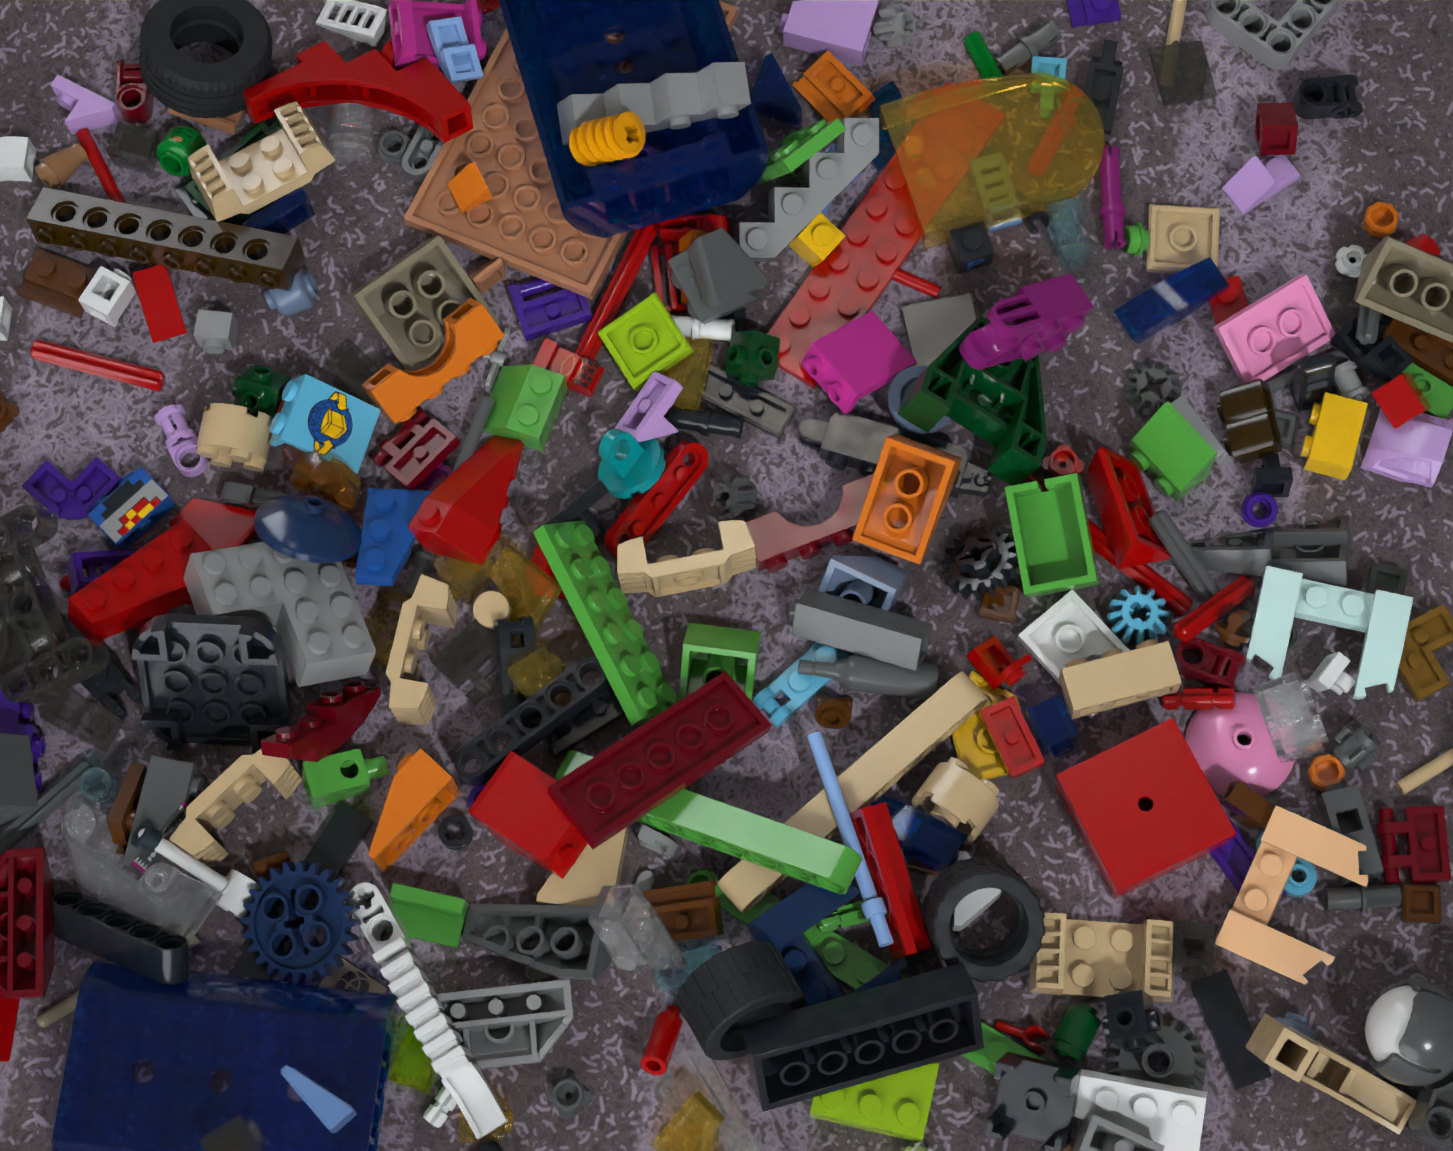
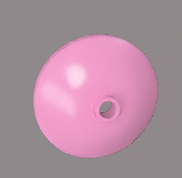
M1235 692L1236 701L1235 707L1232 710H1219V706H1214V710H1197L1188 724L1185 740L1215 794L1223 796L1230 783L1239 781L1260 796H1265L1285 781L1295 761L1296 740L1289 720L1275 704L1256 694ZM1246 735L1250 740V744L1241 745L1237 740V736Z

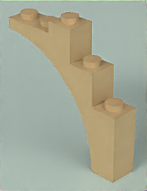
M1266 1013L1245 1046L1264 1063L1298 1083L1301 1080L1397 1134L1401 1133L1415 1108L1417 1100L1351 1062L1322 1043L1314 1041Z

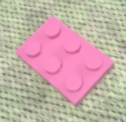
M1307 274L1296 276L1213 327L1241 384L1256 379L1267 380L1329 342L1336 335Z

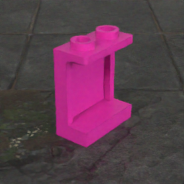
M412 0L390 1L388 10L395 67L405 68L427 57L438 70H442L432 48L426 25L429 21L459 16L462 18L469 44H475L479 62L481 59H484L486 55V41L481 38L480 31L483 15L482 10L477 7V0H466L464 4Z
M870 311L812 342L801 363L807 373L828 394L830 400L846 414L852 411L859 399L890 383L900 371L915 366L917 361L873 311Z

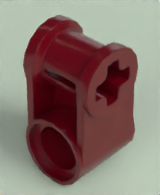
M123 60L116 62L115 100L127 123L135 126L143 125L152 117L153 95L143 81L139 63L125 64ZM134 103H139L135 107H130Z
M1196 637L1188 642L1181 641L1173 653L1180 675L1203 683L1205 686L1214 688L1217 691L1218 688H1233L1236 691L1234 683L1240 666H1244L1246 663V657L1241 653L1229 648L1219 647ZM1182 652H1194L1198 656L1199 663L1193 665L1185 662Z

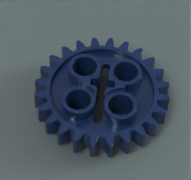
M298 861L295 867L293 862H284L283 871L279 867L270 868L271 879L268 877L258 878L262 889H250L248 891L255 899L254 903H243V907L251 911V915L241 919V923L250 925V930L242 934V938H252L254 942L249 946L247 952H259L260 955L255 964L264 965L269 963L266 974L276 975L280 971V981H289L293 977L294 984L304 983L306 978L309 982L319 981V973L323 977L331 976V965L335 968L344 966L340 955L353 954L352 949L347 945L348 941L359 940V937L351 932V928L361 925L362 921L352 919V913L358 911L360 906L349 905L348 902L355 892H343L342 888L347 880L345 878H338L333 881L335 869H325L322 872V863H312L309 867L308 861ZM294 889L296 890L295 896L292 894ZM313 889L319 895V902L315 908L309 902V896ZM279 898L283 901L285 908L281 917L275 911V905ZM304 917V924L298 926L297 920ZM321 926L327 932V940L324 945H321L317 939V933ZM287 935L291 938L293 944L289 954L283 948V941ZM306 948L310 950L308 955L305 953Z

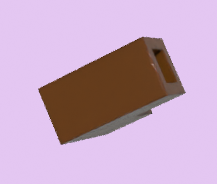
M1239 781L1230 783L1219 801L1220 804L1232 811L1229 816L1230 818L1248 829L1266 827L1275 809V805Z

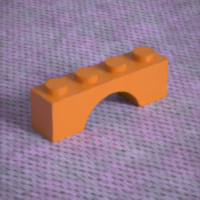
M469 298L443 319L445 326L444 346L439 356L431 364L419 370L407 371L396 368L388 363L361 384L377 408L381 409L380 412L385 418L394 424L408 420L416 413V407L426 399L431 400L437 397L444 390V385L452 378H459L470 370L472 362L480 356L492 353L498 347V341L505 337V335L482 303Z

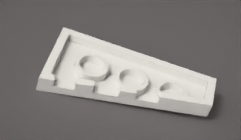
M1082 1069L1074 1116L1083 1120L1092 1114L1164 1145L1163 1151H1200L1208 1092Z

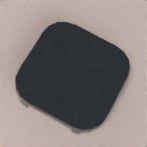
M191 614L157 615L145 623L132 649V660H137L144 708L140 721L145 732L151 730L155 736L168 743L167 749L181 751L184 743L252 746V753L254 754L261 749V740L274 735L275 730L278 728L288 727L292 708L285 647L280 635L270 625L259 619L249 617Z

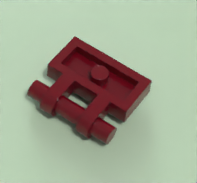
M419 409L408 420L401 422L400 425L402 427L389 440L385 438L378 445L379 450L370 458L379 468L391 459L383 468L389 476L406 490H414L461 444L456 435L434 418L422 427L430 419L422 409ZM411 437H413V438L400 450V448H401Z
M1444 806L1406 807L1404 809V821L1394 822L1392 808L1378 810L1379 823L1376 824V835L1381 838L1382 856L1380 859L1384 869L1385 884L1393 885L1400 883L1398 869H1409L1410 883H1442L1451 880ZM1395 836H1406L1408 855H1397Z

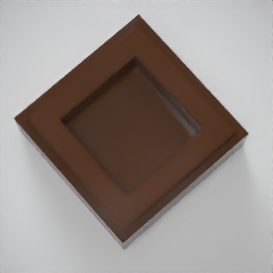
M1008 585L1006 590L997 587L995 589L996 596L991 597L989 592L983 593L978 617L1014 624L1021 587Z
M1403 883L1401 885V921L1440 924L1441 885Z

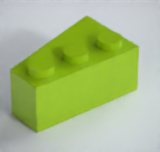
M940 1063L924 1065L813 1097L810 1117L914 1142H923Z

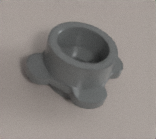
M573 1073L564 1075L562 1081L558 1082L555 1087H549L546 1092L547 1100L556 1104L559 1108V1115L563 1119L573 1118L575 1111L581 1106L589 1105L592 1099L591 1093L580 1086L578 1076ZM567 1093H572L570 1100L565 1098Z

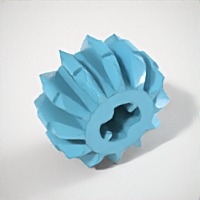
M1139 585L1134 586L1132 595L1127 590L1122 589L1119 593L1120 600H1111L1109 607L1113 612L1108 613L1107 622L1115 624L1111 629L1115 635H1119L1122 632L1125 633L1122 639L1124 645L1129 643L1131 637L1135 638V645L1137 646L1144 642V637L1147 641L1158 640L1157 634L1164 635L1168 627L1163 622L1169 620L1170 612L1162 610L1166 603L1164 598L1153 600L1155 593L1153 588H1150L1146 595L1141 594ZM1133 611L1138 615L1144 613L1146 615L1144 621L1142 622L1140 618L1133 620L1131 618Z

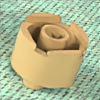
M212 403L210 408L205 406L196 445V454L211 458L210 464L214 466L231 468L233 461L243 463L242 467L251 471H264L270 449L269 442L273 434L269 431L273 417L260 411L258 416L254 417L247 413V407L233 404Z
M951 757L947 762L937 764L912 798V805L915 809L920 805L925 811L921 818L951 840L956 841L961 836L967 838L964 844L971 845L998 809L999 803L996 797L999 794V789L989 780H979L968 772V767L962 761Z

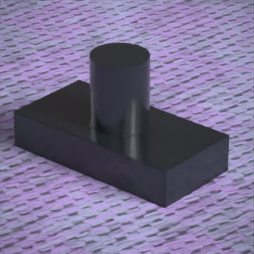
M599 480L544 525L584 520L585 524L593 532L594 538L597 537L605 529L589 508L605 497L609 490Z

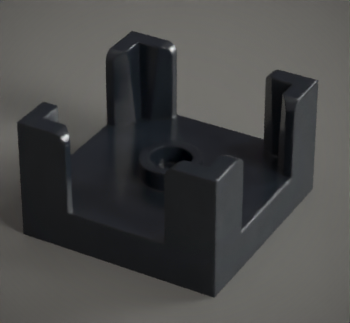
M1006 1052L996 1062L994 1080L998 1081L1000 1079L995 1111L987 1119L984 1137L1004 1141L1011 1133L1044 1141L1042 1151H1063L1070 1143L1082 1069Z

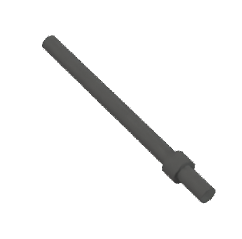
M485 396L481 397L451 474L475 453L495 403L493 399ZM423 546L420 551H416L411 563L413 570L404 590V593L410 596L413 595L421 574L431 573L436 558L433 557L434 554L427 552Z

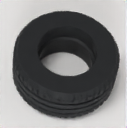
M159 0L148 11L141 26L139 47L141 76L151 94L165 106L178 113L204 119L230 116L246 109L243 95L244 90L270 78L273 44L271 30L264 16L247 0ZM206 42L222 46L234 56L217 63H202L185 57L178 50L192 43Z

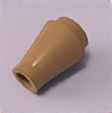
M75 142L70 147L39 159L40 164L35 167V171L48 188L54 189L56 186L61 188L82 163L88 160V156L85 150Z

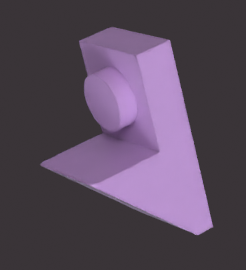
M58 74L50 85L57 96L56 101L63 108L71 111L65 120L71 135L76 134L83 128L92 130L118 123L122 118L114 102Z
M1268 155L1262 160L1254 156L1222 187V190L1241 214L1244 215L1298 180L1300 174L1285 155Z
M654 371L614 429L628 432L637 442L679 432L664 418V415L672 407L683 387L676 380Z

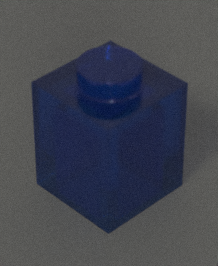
M1060 695L1026 709L1024 718L1043 756L1052 753L1054 757H1059L1074 749L1072 743L1077 742L1079 732Z

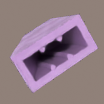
M881 0L793 1L789 14L783 13L779 25V33L783 34V46L818 55H823L828 50L838 60L862 66L873 33V22L879 14L878 10L881 8Z

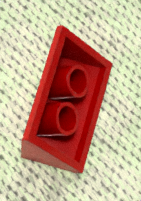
M1105 447L1098 449L1085 477L1118 568L1159 562L1171 558V555L1148 523L1149 518L1156 512L1140 470L1137 469L1133 461Z

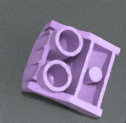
M1380 408L1360 468L1400 482L1414 483L1432 488L1453 433V418L1446 420L1421 413L1402 426L1393 428Z

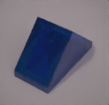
M773 54L766 55L750 95V111L793 125L801 124L802 108Z

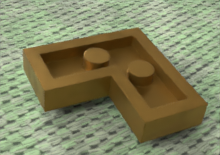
M1444 604L1408 622L1398 675L1416 703L1448 687L1451 683L1433 655L1434 652L1453 643V618Z

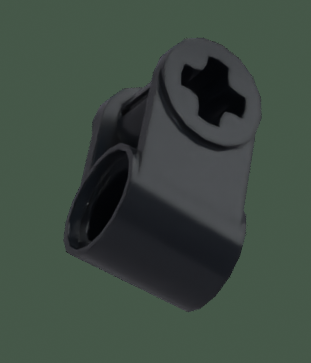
M1345 74L1336 77H1311L1301 82L1292 101L1295 114L1298 117L1309 120L1357 117L1363 112L1362 104L1358 102L1356 87L1359 83L1358 78L1354 75ZM1305 96H1310L1317 102H1310L1306 100Z

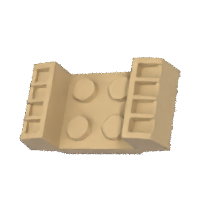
M297 101L274 110L282 129L218 162L209 144L188 157L192 178L217 222L239 213L250 214L310 183L317 172L336 161L310 116Z
M728 520L718 522L722 550L714 551L712 548H703L694 551L692 556L678 558L677 555H667L658 558L656 563L651 564L647 563L643 537L634 538L617 546V573L622 592H648L655 597H661L727 584L733 575L756 568L755 545L745 521Z
M423 574L419 578L412 598L402 604L386 669V675L391 682L389 709L394 713V717H396L399 725H428L437 705V699L430 685L419 682L422 671V664L417 663L420 650L427 649L430 639V629H426V624L455 629L457 604L455 599H453L449 585Z
M261 749L253 755H241L186 807V818L169 839L178 848L211 868L229 855L210 835L216 827L220 830L227 826L235 816L233 811L243 801L248 804L261 793L262 788L260 785L267 780L287 799L298 787L302 778L290 759L262 755Z
M1044 913L1045 936L1042 938V946L1039 952L1035 954L1033 961L1030 963L1029 992L1105 999V996L1143 990L1153 998L1154 1002H1173L1176 931L1174 922L1147 919L1144 924L1066 919L1067 914Z

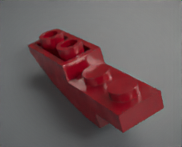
M349 681L344 683L343 688L337 691L322 693L321 698L306 704L307 716L300 718L299 723L291 727L278 728L275 730L274 735L261 740L262 755L311 762L320 761L341 747L364 723L381 696V688L365 686L364 681Z

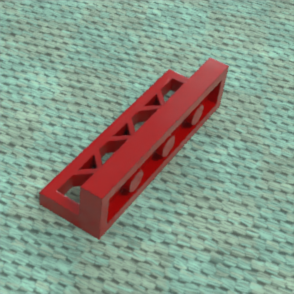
M886 802L874 806L870 805L849 813L878 898H883L887 909L885 918L894 943L888 945L892 959L930 948L929 938Z

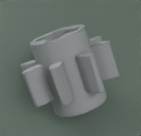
M901 3L887 5L886 8L878 10L879 15L875 17L873 22V30L877 39L880 41L887 40L888 48L901 47L903 43H909L911 41L910 37L914 35L916 30L914 15L910 11H902Z

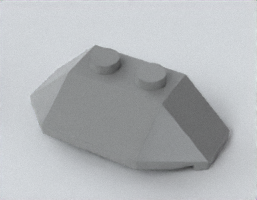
M570 979L441 993L434 996L445 1008L442 1013L450 1017L454 1026L451 1029L461 1035L463 1042L460 1045L470 1049L474 1058L469 1061L477 1064L480 1069L542 1062L574 1019Z

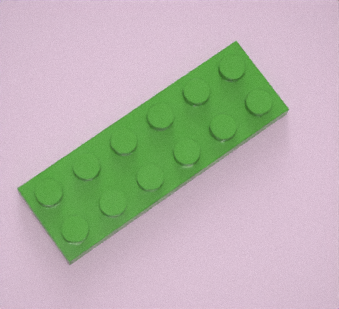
M584 520L546 524L536 529L533 534L631 726L647 723L676 704V694L662 674L657 657L651 652L643 637L642 627L635 621L627 605L625 594L618 588L611 574L610 565L602 557L594 541V534L585 524Z

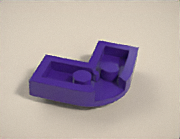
M96 457L71 482L46 460L22 487L56 517L65 520H80L89 517L88 514L92 511L93 505L100 498L109 496L119 487L122 478Z

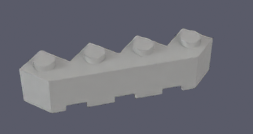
M713 62L697 73H665L651 83L617 84L603 94H571L557 103L562 143L563 145H569L571 130L580 127L585 121L612 116L617 113L621 114L626 111L634 112L642 120L645 132L647 133L666 128L683 129L691 126L693 122L716 117L719 119L733 118L739 115V110L750 105L751 101L745 62Z
M843 118L841 122L847 130L837 137V153L817 152L803 163V188L774 187L768 192V222H739L734 226V240L754 262H769L774 259L879 154V118Z

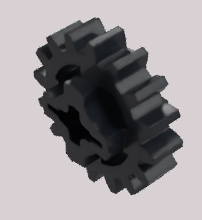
M980 527L976 535H973L970 530L966 531V539L963 541L959 538L953 539L956 547L954 549L946 548L944 552L948 559L941 560L940 563L944 569L942 575L954 594L960 592L963 599L966 600L973 593L977 601L981 600L983 593L989 592L991 597L996 596L995 589L997 587L1006 590L1008 588L1007 578L1016 579L1017 574L1014 568L1019 567L1015 543L1012 542L1008 533L1001 535L998 528L995 527L989 534L984 527Z

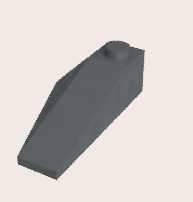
M469 904L462 939L559 979L596 980L616 959L622 923L606 906Z

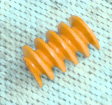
M629 111L585 121L580 127L571 130L569 148L572 156L578 163L584 166H594L634 157L640 153L645 144L646 132L644 124L638 115Z

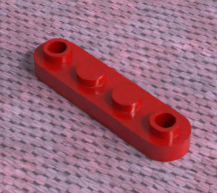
M686 440L675 446L665 459L666 466L659 480L642 494L639 492L608 530L605 537V546L610 555L617 558V546L622 535L623 542L643 537L644 546L648 543L705 471L709 458L708 452L703 445ZM688 453V461L684 463V457Z

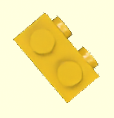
M1325 392L1320 404L1314 402L1308 423L1314 425L1312 436H1305L1300 456L1306 457L1303 470L1346 481L1353 466L1368 403Z

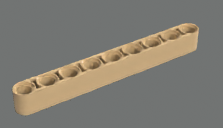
M963 671L951 678L837 777L849 813L870 806L985 705L989 698ZM825 788L784 823L785 825L831 840L840 832ZM742 859L720 879L717 886L743 914L755 906L788 876Z

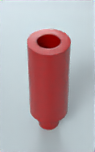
M667 1006L665 1011L657 1015L640 1061L642 1069L651 1075H663L667 1071L683 1025V1021L679 1017L681 1011L677 1006Z

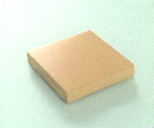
M1150 204L1148 215L1150 242L1147 249L1146 272L1217 276L1220 209Z

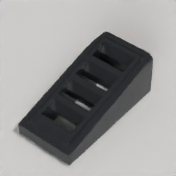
M1334 354L1300 362L1289 387L1298 411L1312 409L1314 402L1320 404L1325 392L1333 394L1336 369Z

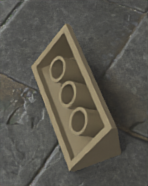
M1386 236L1362 261L1354 301L1453 343V263Z

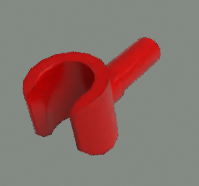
M998 1020L996 1023V1029L1022 1039L1036 1054H1044L1045 1050L1040 1045L1034 1043L1035 1038L1045 1037L1051 1040L1050 1036L1039 1025H1032L1025 1029Z

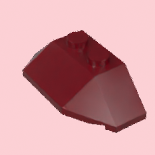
M44 847L6 850L0 857V994L7 1000L45 997L55 966V936L53 935L51 898L55 895Z

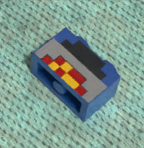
M140 467L136 472H130L124 476L119 483V487L109 496L100 498L93 505L92 511L88 516L119 550H126L176 505L165 490Z

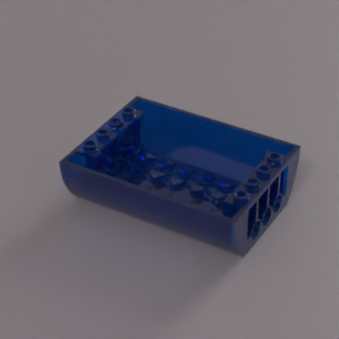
M499 0L561 211L567 222L575 229L595 237H611L619 233H625L737 201L760 179L768 163L769 150L751 95V104L739 110V115L728 119L716 117L693 122L691 126L683 129L666 128L647 132L645 144L653 146L660 152L645 157L641 156L628 162H624V159L594 166H584L578 163L572 156L569 145H563L557 103L571 94H603L617 84L651 83L665 73H697L713 62H739L719 0ZM612 33H621L625 36L618 44H611L606 41L607 37ZM624 61L634 65L633 69L627 73H620L615 70L616 66Z

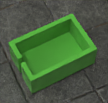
M1074 473L1044 479L1045 486L1049 490L1042 492L1038 481L1005 487L1024 595L1032 598L1100 585L1079 475Z

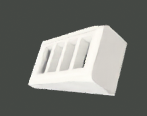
M327 0L316 21V25L376 48H378L390 24L389 10L355 0ZM335 5L341 7L334 20L328 19ZM346 11H351L346 23L341 22ZM358 14H360L362 17L358 25H353ZM370 18L373 19V22L368 29L365 26Z

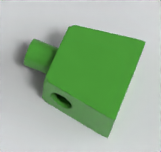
M359 748L329 755L318 762H303L301 777L311 810H315L369 792L370 780L387 776L389 771L384 754L363 759ZM350 771L355 774V777L346 778L342 773Z

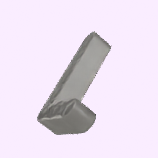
M1211 0L1207 12V20L1215 30L1267 67L1281 70L1291 64L1345 0H1324L1327 4H1319L1315 0H1297L1279 22L1248 0ZM1225 8L1229 10L1230 13H1222L1218 9ZM1294 23H1301L1307 28H1298ZM1251 27L1256 29L1258 32L1251 33L1248 32L1245 28ZM1273 47H1281L1286 52H1277Z

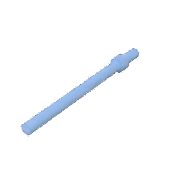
M820 731L811 733L807 738L843 843L862 857V862L855 874V878L864 901L861 907L865 919L870 920L879 947L888 946L894 943L885 918L887 909L883 898H878L822 733Z

